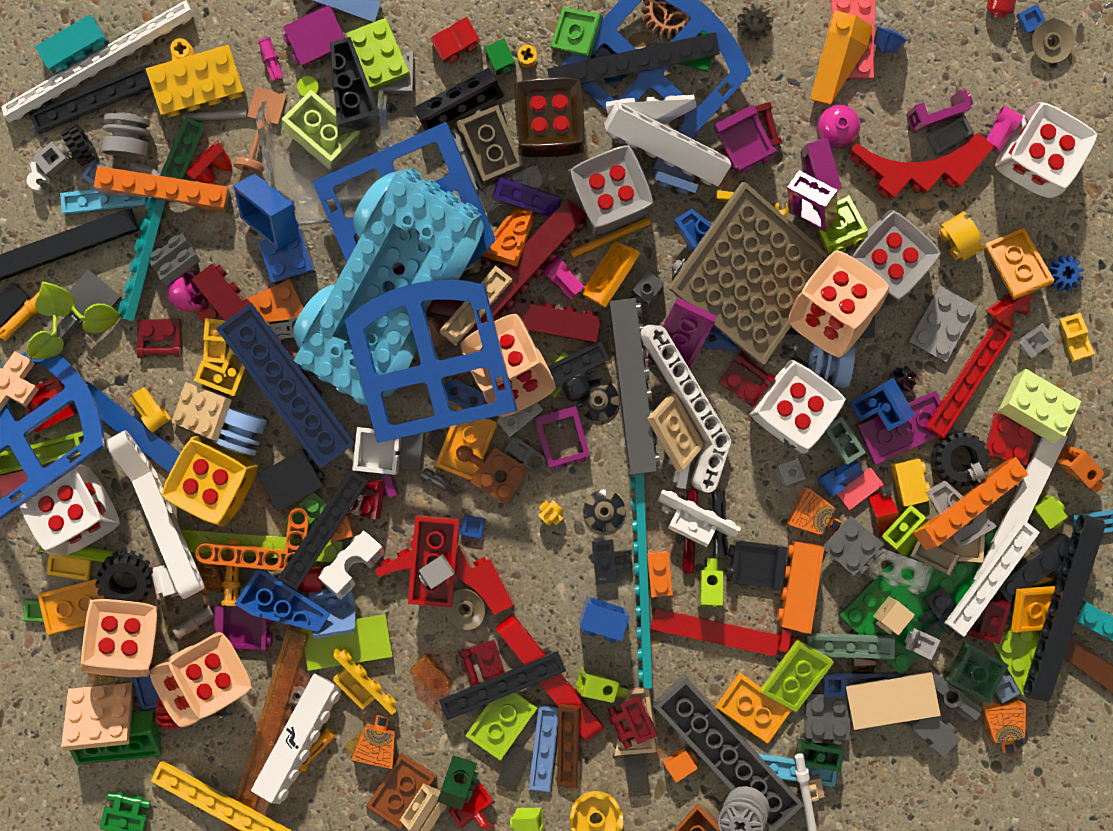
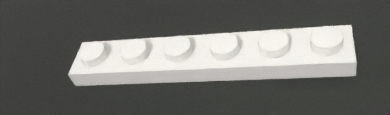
M1019 519L945 621V624L959 635L965 636L1040 532L1025 520Z

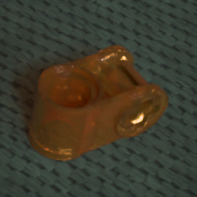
M212 552L202 553L201 556L209 558ZM198 561L196 567L205 587L201 590L203 595L218 590L224 592L222 583L225 579L220 565L210 564L211 567H206Z
M426 653L410 669L434 693L440 694L445 692L451 684L450 676ZM442 678L444 680L443 685L437 686L436 683Z

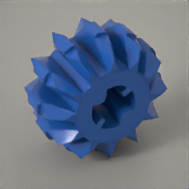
M1062 255L1059 256L1058 260L1054 259L1051 261L1053 267H1047L1054 279V283L1050 285L1051 287L1057 286L1058 291L1065 289L1069 292L1072 291L1073 287L1077 288L1080 286L1078 280H1083L1084 276L1080 275L1079 272H1083L1084 268H1078L1079 260L1073 262V256L1065 258ZM1067 271L1068 275L1063 276L1062 272Z

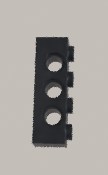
M487 68L413 107L426 131L444 122H447L449 126L504 97L496 78L490 69Z

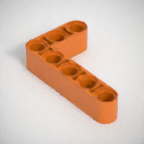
M294 508L290 511L285 549L203 542L196 549V558L199 562L205 564L283 571L287 565L288 558L293 556L300 545H293L290 542V537L293 534H299L302 540L304 539L308 528V514L302 508ZM297 512L305 516L304 521L300 524L294 523L292 520L293 515ZM201 548H210L212 555L209 558H203L199 552ZM223 550H232L234 557L231 560H225L221 554ZM246 552H254L256 559L253 562L245 561L243 556ZM268 554H276L278 561L275 564H268L265 560Z

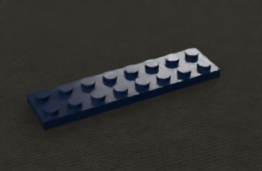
M250 303L216 328L320 469L355 444L350 434L299 365L294 361V358L253 303Z

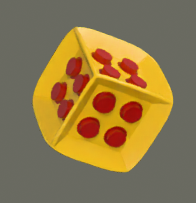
M194 436L185 445L165 482L162 497L204 521L217 524L218 526H225L230 523L242 505L255 479L259 466L240 454L223 449L211 440L205 439L202 436Z

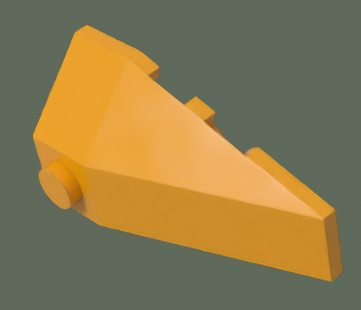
M836 10L830 17L810 100L831 105L868 47L873 28L871 24L856 15Z

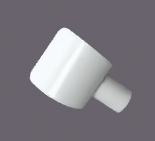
M31 162L32 172L27 176V184L33 191L43 195L45 190L40 185L43 182L50 184V178L41 172L36 162Z

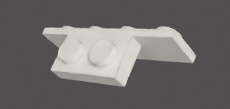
M662 490L658 502L677 510L668 528L705 547L709 545L715 530L735 539L741 529L733 521L724 520L713 511L704 510L692 501H685L672 491Z

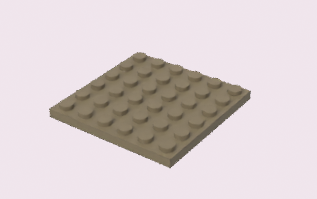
M741 182L668 289L681 300L717 316L713 326L759 364L765 365L791 327L788 317L796 298L802 292L811 276L830 255L746 182Z

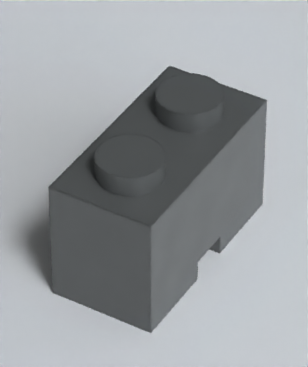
M942 715L910 721L907 725L924 740L928 737L927 743L943 758L961 740L956 735L958 730L951 723L945 724L940 720L943 717Z

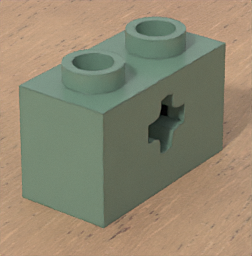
M842 416L836 417L824 432L825 437L843 464H849L866 453Z

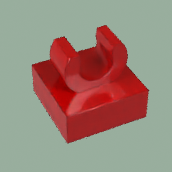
M781 627L778 650L788 652L789 646H793L797 639L800 641L801 639L791 636L792 631L790 629Z

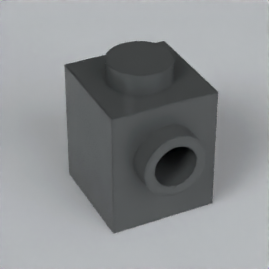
M648 270L631 292L634 294L632 298H636V301L641 305L643 303L648 305L665 283Z

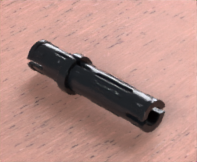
M713 491L712 510L718 517L726 520V491ZM715 530L712 536L714 545L713 556H727V535Z

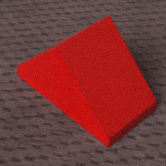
M889 490L868 496L878 537H881L899 518V512Z

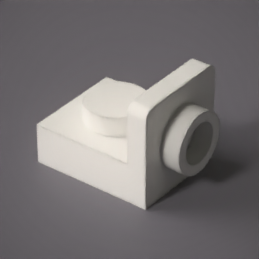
M667 459V464L673 465L671 460ZM690 463L683 471H676L675 469L673 482H676V487L686 489Z

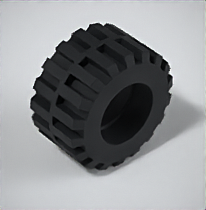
M962 432L950 433L944 439H939L940 442L934 445L936 449L931 453V456H934V460H931V465L935 466L933 470L935 474L939 475L938 478L946 481L948 484L970 486V484L978 483V479L973 481L968 469L972 468L971 463L976 464L979 462L984 472H988L990 468L987 467V462L991 463V458L987 457V454L990 453L989 449H985V442L980 441L976 435ZM959 446L965 447L971 457L968 468L962 472L955 471L950 462L952 452Z
M121 550L120 554L117 551L112 553L111 557L108 556L97 573L95 585L96 588H99L98 595H103V599L142 603V600L147 598L153 583L151 576L153 568L149 567V560L144 561V555L139 554L137 556L135 555L136 551L132 550L130 553H127L126 550ZM120 571L129 572L136 578L137 584L132 587H122L114 581L113 574Z

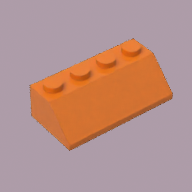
M792 540V545H788L787 557L789 558V565L785 566L784 573L786 584L780 593V600H783L782 608H779L777 612V621H780L779 625L784 628L811 634L824 547L818 544Z

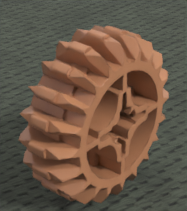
M643 0L645 6L641 8V12L645 15L642 16V20L649 21L646 24L647 29L654 27L651 32L653 35L657 31L660 32V39L663 38L664 34H667V40H671L672 34L675 33L676 36L690 21V16L673 6L672 14H669L667 19V10L671 7V4L668 2ZM653 9L663 16L662 23L655 18ZM672 20H684L678 25L669 26Z

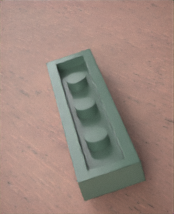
M807 634V645L828 657L895 659V636Z

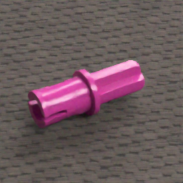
M270 37L260 39L258 44L264 58L262 62L266 64L270 79L278 81L283 78L278 62L279 56L275 54Z

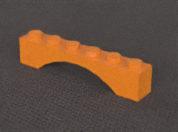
M97 166L94 188L98 193L162 199L227 213L230 191L226 186Z
M1016 457L1002 462L988 473L987 478L983 479L975 488L950 507L928 520L914 531L913 534L925 551L938 547L1029 474Z

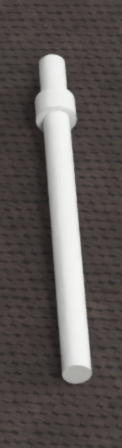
M796 754L797 770L795 773L797 781L800 783L808 831H817L808 783L810 779L809 771L805 766L804 755Z

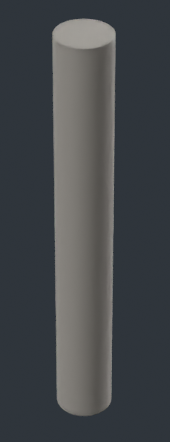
M247 109L183 113L182 119L184 120L185 116L195 121L248 118Z

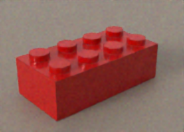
M415 516L408 604L452 608L460 530L459 518ZM443 554L455 573L432 589L429 585L425 587L419 578V575H421L419 570Z

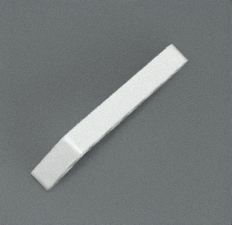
M646 325L641 330V339L672 391L677 394L704 443L691 477V484L697 490L708 493L713 492L718 485L731 445L730 436L666 329L662 326ZM666 348L667 355L663 358L662 352ZM677 366L678 371L674 376L673 370ZM687 384V385H688V391L685 393V392H684V387H685V385ZM698 402L699 407L695 411V404ZM707 420H709V425L706 428L705 423ZM719 437V443L716 445V439ZM712 457L713 462L711 465H709V460Z
M126 430L106 440L109 452L133 483L178 593L183 599H186L205 588L171 505L169 501L162 497L163 487L156 470Z

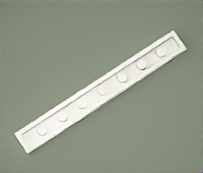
M1068 436L1054 444L1041 437L1026 469L1029 475L1020 481L983 558V563L981 562L973 580L977 579L1019 519L1028 521Z

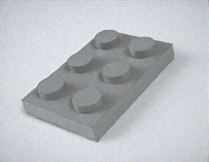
M938 286L907 342L944 363L947 362L977 306L944 287Z

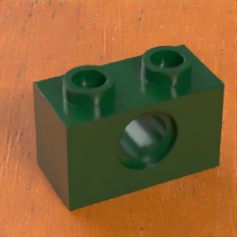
M797 739L795 755H804L805 766L841 772L844 750L840 745L812 743L810 740Z
M453 755L437 802L462 810L464 802L469 803L472 795V790H469L470 784L475 785L478 773L475 772L477 763Z

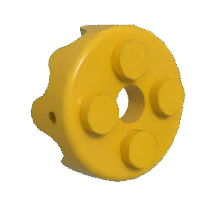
M592 791L576 799L570 810L569 822L572 831H622L623 814L619 803L611 795L601 791ZM593 813L602 815V820L599 823L591 822L590 816Z

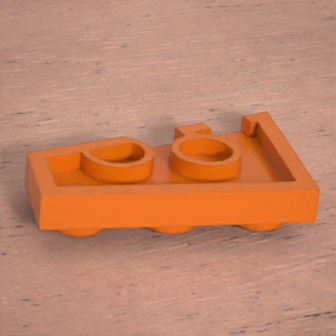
M515 206L494 232L497 240L482 256L517 267L535 218L533 211Z
M291 279L248 298L267 322L288 321L291 318H298L304 308Z

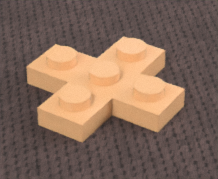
M17 352L13 353L2 369L0 368V411L9 399L27 407L39 390L35 385L23 380L35 363Z

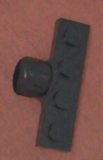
M599 341L549 365L548 368L556 387H562L567 399L574 402L586 397L591 391L585 374L611 360L602 341Z

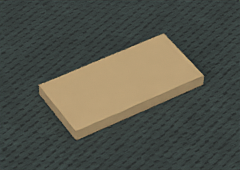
M932 672L846 686L854 730L941 716Z

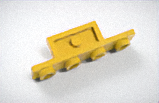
M336 647L333 656L344 669L333 677V681L362 710L376 699L391 715L396 713L395 699L390 694L386 695L381 690L380 684L375 679L371 680L366 675V670L361 665H356L346 650Z

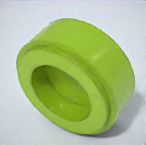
M311 76L302 77L297 84L298 92L303 97L310 90L316 94L319 93V84Z

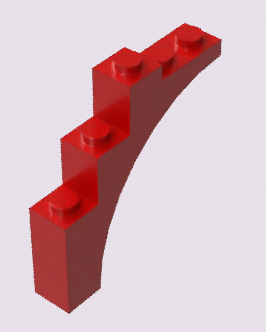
M976 133L953 153L925 162H899L885 159L871 153L858 143H855L847 153L851 155L849 158L855 164H861L867 169L866 173L869 176L879 179L878 183L874 186L878 189L877 193L882 198L891 200L907 182L910 183L909 186L912 190L922 194L928 192L940 177H943L942 180L947 186L958 188L992 150L994 145L981 134Z
M412 540V541L409 542L411 548H413V540ZM458 545L456 578L472 587L485 600L494 615L513 606L514 602L492 559L486 560L484 556L474 561L475 566L472 567L461 545ZM406 548L397 553V558L390 560L388 557L378 562L379 567L375 569L377 576L381 577L393 571L410 569L412 550L410 551L409 548Z

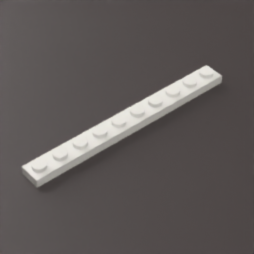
M186 0L4 104L1 107L5 119L9 123L13 120L21 119L25 113L32 109L40 108L44 102L51 98L59 97L65 90L76 87L81 81L95 76L103 68L114 65L117 60L124 56L132 55L136 49L143 45L151 44L157 37L170 33L173 28L180 24L187 23L194 17L190 5Z

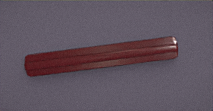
M687 489L686 501H692L697 504L698 491L696 489ZM684 536L682 571L685 574L694 573L695 541Z

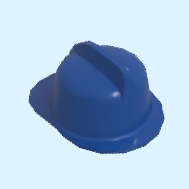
M874 25L876 28L874 44L881 49V54L887 52L898 53L905 42L908 41L906 36L897 31Z

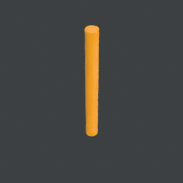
M646 217L570 250L573 258L645 228L651 225L649 217Z

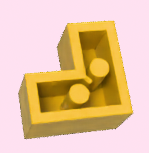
M229 348L222 367L207 361H201L194 381L226 394L239 397L249 372L231 348Z

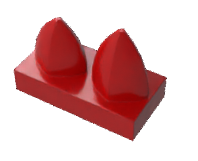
M217 141L186 170L193 179L203 183H214V173L209 164L221 170L232 171L231 160Z
M1009 293L985 311L990 318L994 319L1007 330H1013V312L1016 311L1020 314L1028 315L1030 300L1034 296L1032 293L1013 300Z

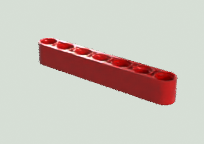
M513 614L495 627L523 664L546 655ZM562 673L539 682L558 706L560 704L581 706V735L587 742L605 729L601 721Z

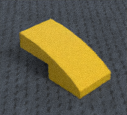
M1081 313L1060 319L1061 331L1072 363L1093 357L1095 353L1087 337L1088 329Z
M205 318L203 361L224 363L227 343L216 328L223 324L225 320Z

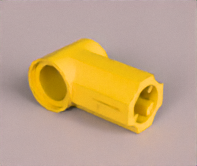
M146 387L136 391L129 398L142 415L143 423L151 432H155L171 420L165 409L156 403Z

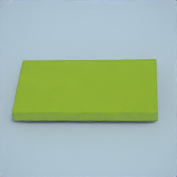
M386 614L357 618L356 630L354 632L325 638H313L312 630L301 628L308 671L340 666L341 664L333 656L336 647L346 650L351 655L354 663L393 657Z

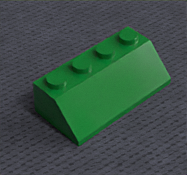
M143 710L132 713L129 744L69 750L76 765L161 756L160 731L158 724H156L154 711Z

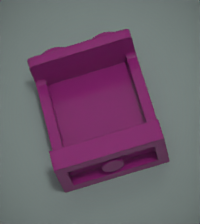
M330 5L283 26L286 32L283 34V38L287 46L292 45L295 53H292V57L296 65L301 64L304 70L308 68V64L330 55V42L345 38Z
M965 88L960 89L951 97L953 106L929 115L924 102L915 105L906 113L913 133L964 115L972 109L973 101L970 93L966 92Z
M754 104L716 123L713 127L736 174L741 171L745 174L755 168L754 164L760 161L762 164L774 159L773 155L777 152L776 148H773L756 115L757 110Z
M221 604L215 606L214 633H223L233 648L261 649V651H266L269 649V646H272L273 633H270V624H273L272 620L252 616L238 606H225Z

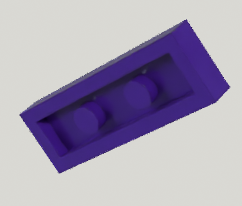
M499 176L492 195L495 199L549 217L556 211L560 201V197L501 176Z

